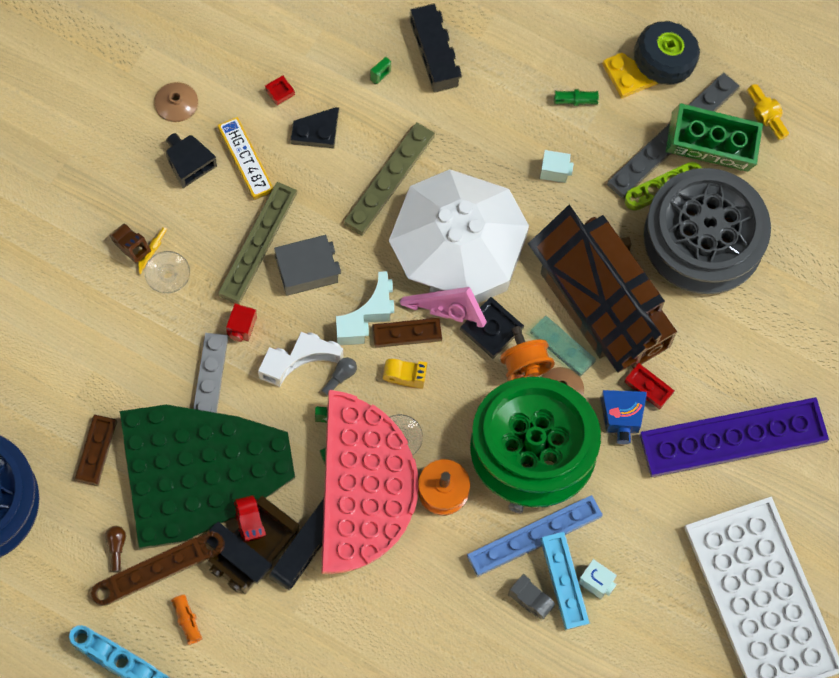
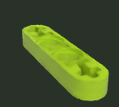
M689 162L630 189L625 197L626 207L636 211L650 205L655 195L649 193V187L656 186L660 189L667 182L668 178L685 171L699 169L701 166L696 162ZM632 196L634 198L640 197L638 203L631 201Z

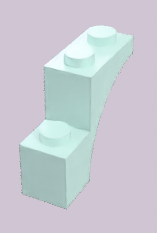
M387 271L378 272L376 289L364 306L352 313L336 316L337 343L339 345L364 344L365 336H369L368 323L390 321V314L394 313V300H389V293L393 292L392 279H388Z

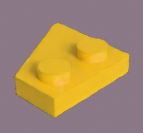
M622 52L604 59L602 62L621 99L658 84L656 81L647 78L638 69L635 61Z

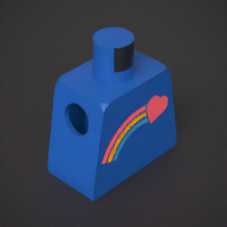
M603 390L600 401L606 432L617 433L618 444H630L631 433H639L647 392Z

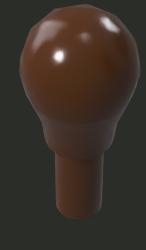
M115 525L106 531L105 538L109 547V553L111 554L112 572H120L121 553H123V546L126 541V532L122 527Z

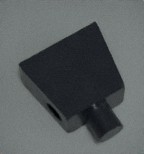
M173 133L166 139L170 146L166 151L167 160L182 188H185L217 167L216 156L193 135H189L182 140L177 133Z

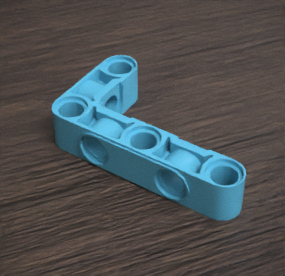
M78 625L69 634V639L76 650L120 678H169L148 662L86 626ZM79 634L88 635L84 643H76V638ZM120 658L128 659V664L123 668L116 667V662Z

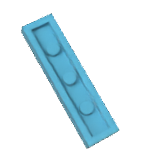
M561 532L541 537L542 548L565 630L590 624L565 533Z

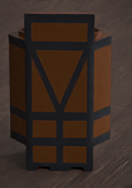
M569 204L528 243L542 264L540 273L599 359L606 356L617 373L630 365L634 369L638 363L642 365L671 347L677 330L662 311L665 300L604 215L598 218L592 217L583 224Z

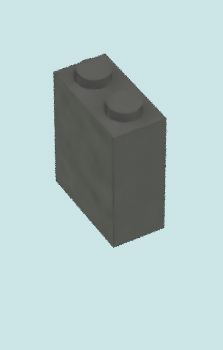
M326 235L274 247L275 259L286 296L338 283V275L341 274L339 262H334V245L332 241L328 242Z

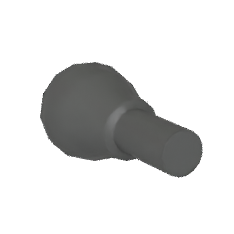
M346 357L339 360L331 380L321 390L328 396L329 390H334L339 383H343L356 373L357 364L354 359Z

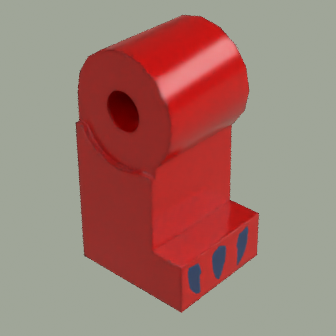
M251 495L234 499L236 518L242 541L249 542L264 538L266 533L264 526H262L255 497Z

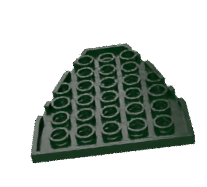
M167 404L120 411L139 550L187 542L195 536L211 530L217 521L223 523L235 518L237 515L234 499L253 495L257 502L261 496L267 498L277 492L282 486L295 479L289 435L286 431L239 416Z

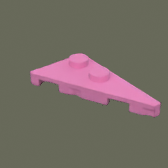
M470 287L404 296L400 301L401 306H406L413 310H417L420 307L430 310L432 315L452 318L458 322H463L464 319L477 322V327H484L487 322Z

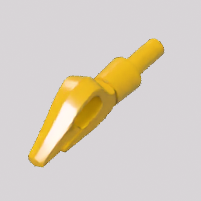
M164 227L161 228L156 238H153L150 242L151 252L145 256L144 260L138 261L139 274L142 273L154 252L161 245V239L167 231Z

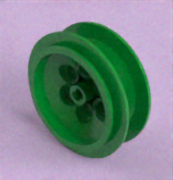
M522 377L510 380L492 390L483 399L476 411L470 440L472 464L485 486L508 502L526 507L556 505L576 495L591 478L601 445L600 424L588 401L579 392L562 382L544 377ZM514 429H521L523 432H517ZM552 442H559L561 445H555ZM507 448H514L516 451H509ZM545 461H551V462H553L554 464H553V465H549V464H546ZM522 464H528L531 468H525Z

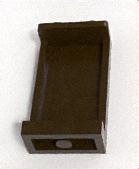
M261 496L256 503L266 536L245 543L268 562L272 563L298 532L299 523L265 497ZM238 528L234 532V534L241 539L240 530ZM220 554L214 556V558H209V571L217 578L222 576L228 580V586L235 592L242 591L246 594L255 584V582Z

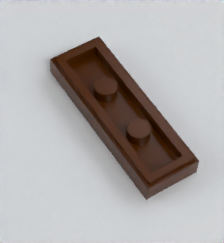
M440 318L372 324L375 348L442 341Z
M94 414L75 480L77 482L99 486L117 424L116 419Z

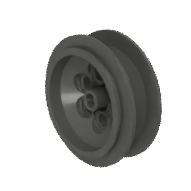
M693 169L672 177L656 193L644 225V245L654 268L673 285L698 294L723 293L740 286L756 271L770 241L771 220L768 209L759 193L742 178L719 169ZM711 204L715 206L716 209H711L707 205ZM686 211H692L695 215L691 216ZM725 218H730L733 222H727ZM684 231L691 232L692 236L685 235ZM722 238H727L731 242L726 243L722 240ZM701 245H708L710 249L706 250Z

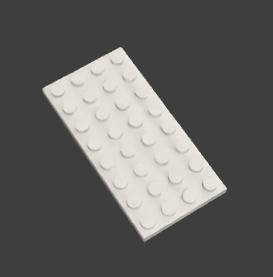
M772 497L688 524L684 527L745 678H830L839 674V655Z

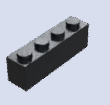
M435 3L410 9V23L433 92L458 87L459 78H462L460 66L455 65V51L453 47H449V34L447 29H443L441 11H437Z

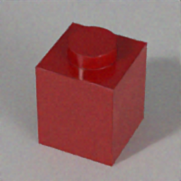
M234 304L226 326L227 335L232 340L249 342L257 320L256 309Z

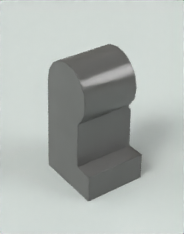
M524 573L512 586L508 594L528 612H531L541 620L555 606L553 600L530 582V579Z

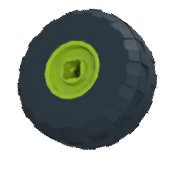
M658 21L645 27L634 48V60L638 69L650 80L669 85L681 83L690 77L700 55L698 41L688 28L683 27V25L673 23L672 21Z

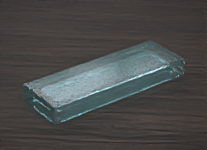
M547 316L530 332L537 340H546L549 345L548 349L580 377L596 361L590 353Z

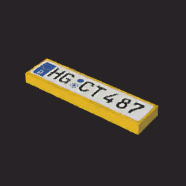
M238 117L219 124L218 129L253 200L270 194L273 186Z

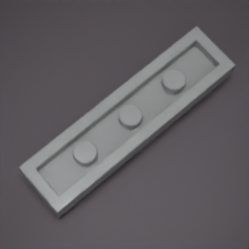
M205 333L193 409L217 413L228 335Z

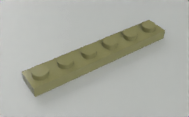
M418 122L415 123L345 219V226L362 236L435 137L433 131Z
M276 182L218 292L219 297L240 304L297 195L296 189Z

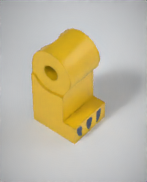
M387 359L382 378L387 382L396 383L397 385L423 389L427 362L418 361V363L398 359Z

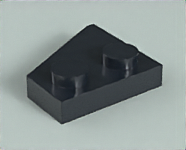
M339 107L294 120L291 144L334 149Z

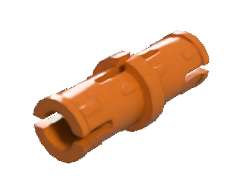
M186 595L173 598L171 601L179 618L177 622L179 626H182L188 645L201 641L203 638L196 625L195 620L197 618L189 607Z

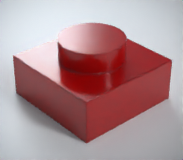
M284 75L265 85V90L276 105L295 95V90Z

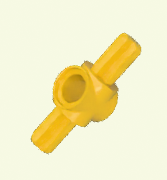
M758 84L751 85L747 92L755 103L753 112L758 123L770 126L777 139H785L789 132L780 119L782 117V108L779 102L770 97L766 98Z

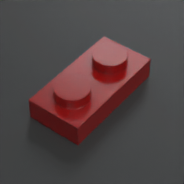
M640 363L637 364L624 381L635 391L647 392L646 400L659 410L675 392L674 389Z

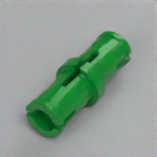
M574 89V91L555 90L554 104H574V106H579V104L598 105L597 100H599L598 91H579V89Z

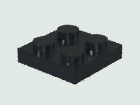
M490 297L480 307L487 321L485 326L477 327V322L467 320L460 327V330L494 359L514 339L515 336L513 335L512 328L520 326L521 330H523L524 325L495 299Z

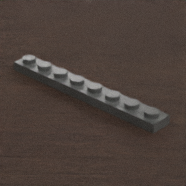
M723 72L689 105L715 112L739 89L740 85ZM670 123L608 181L607 185L622 199L626 197L630 189L642 182L671 154L665 152Z

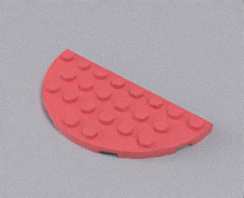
M329 390L327 404L321 574H336L356 570L369 565L387 553L403 535L411 520L417 503L419 487L415 458L413 459L407 439L394 421L375 405H370L358 399L355 395Z

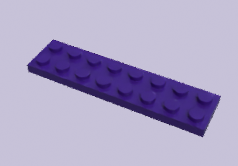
M817 397L640 432L651 478L827 443L829 441Z

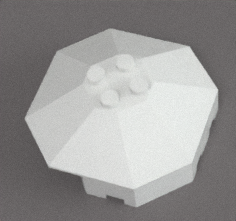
M449 169L409 187L389 243L407 278L430 286L429 293L470 287L477 303H481L490 297L497 296L508 290L527 237L529 225L508 188Z

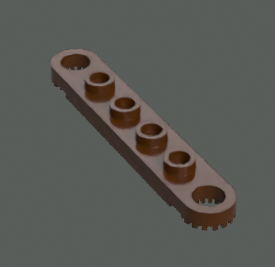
M213 531L195 537L98 582L92 588L91 597L95 603L101 606L110 605L220 554L224 549V539L219 533ZM211 537L217 538L219 542L215 550H208L206 547V541ZM102 587H107L110 591V596L106 600L98 598V591Z

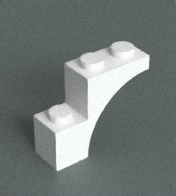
M301 332L291 355H288V352L281 348L273 349L269 347L258 370L259 379L280 387L285 378L301 365L314 361L338 363L343 358V348L334 341L326 342L321 340L314 333L309 332L306 334Z

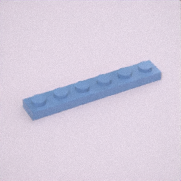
M591 495L467 554V558L477 577L542 547L541 537L561 532L567 535L602 518L603 514Z

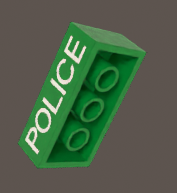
M680 103L672 111L665 152L749 172L757 165L763 124Z

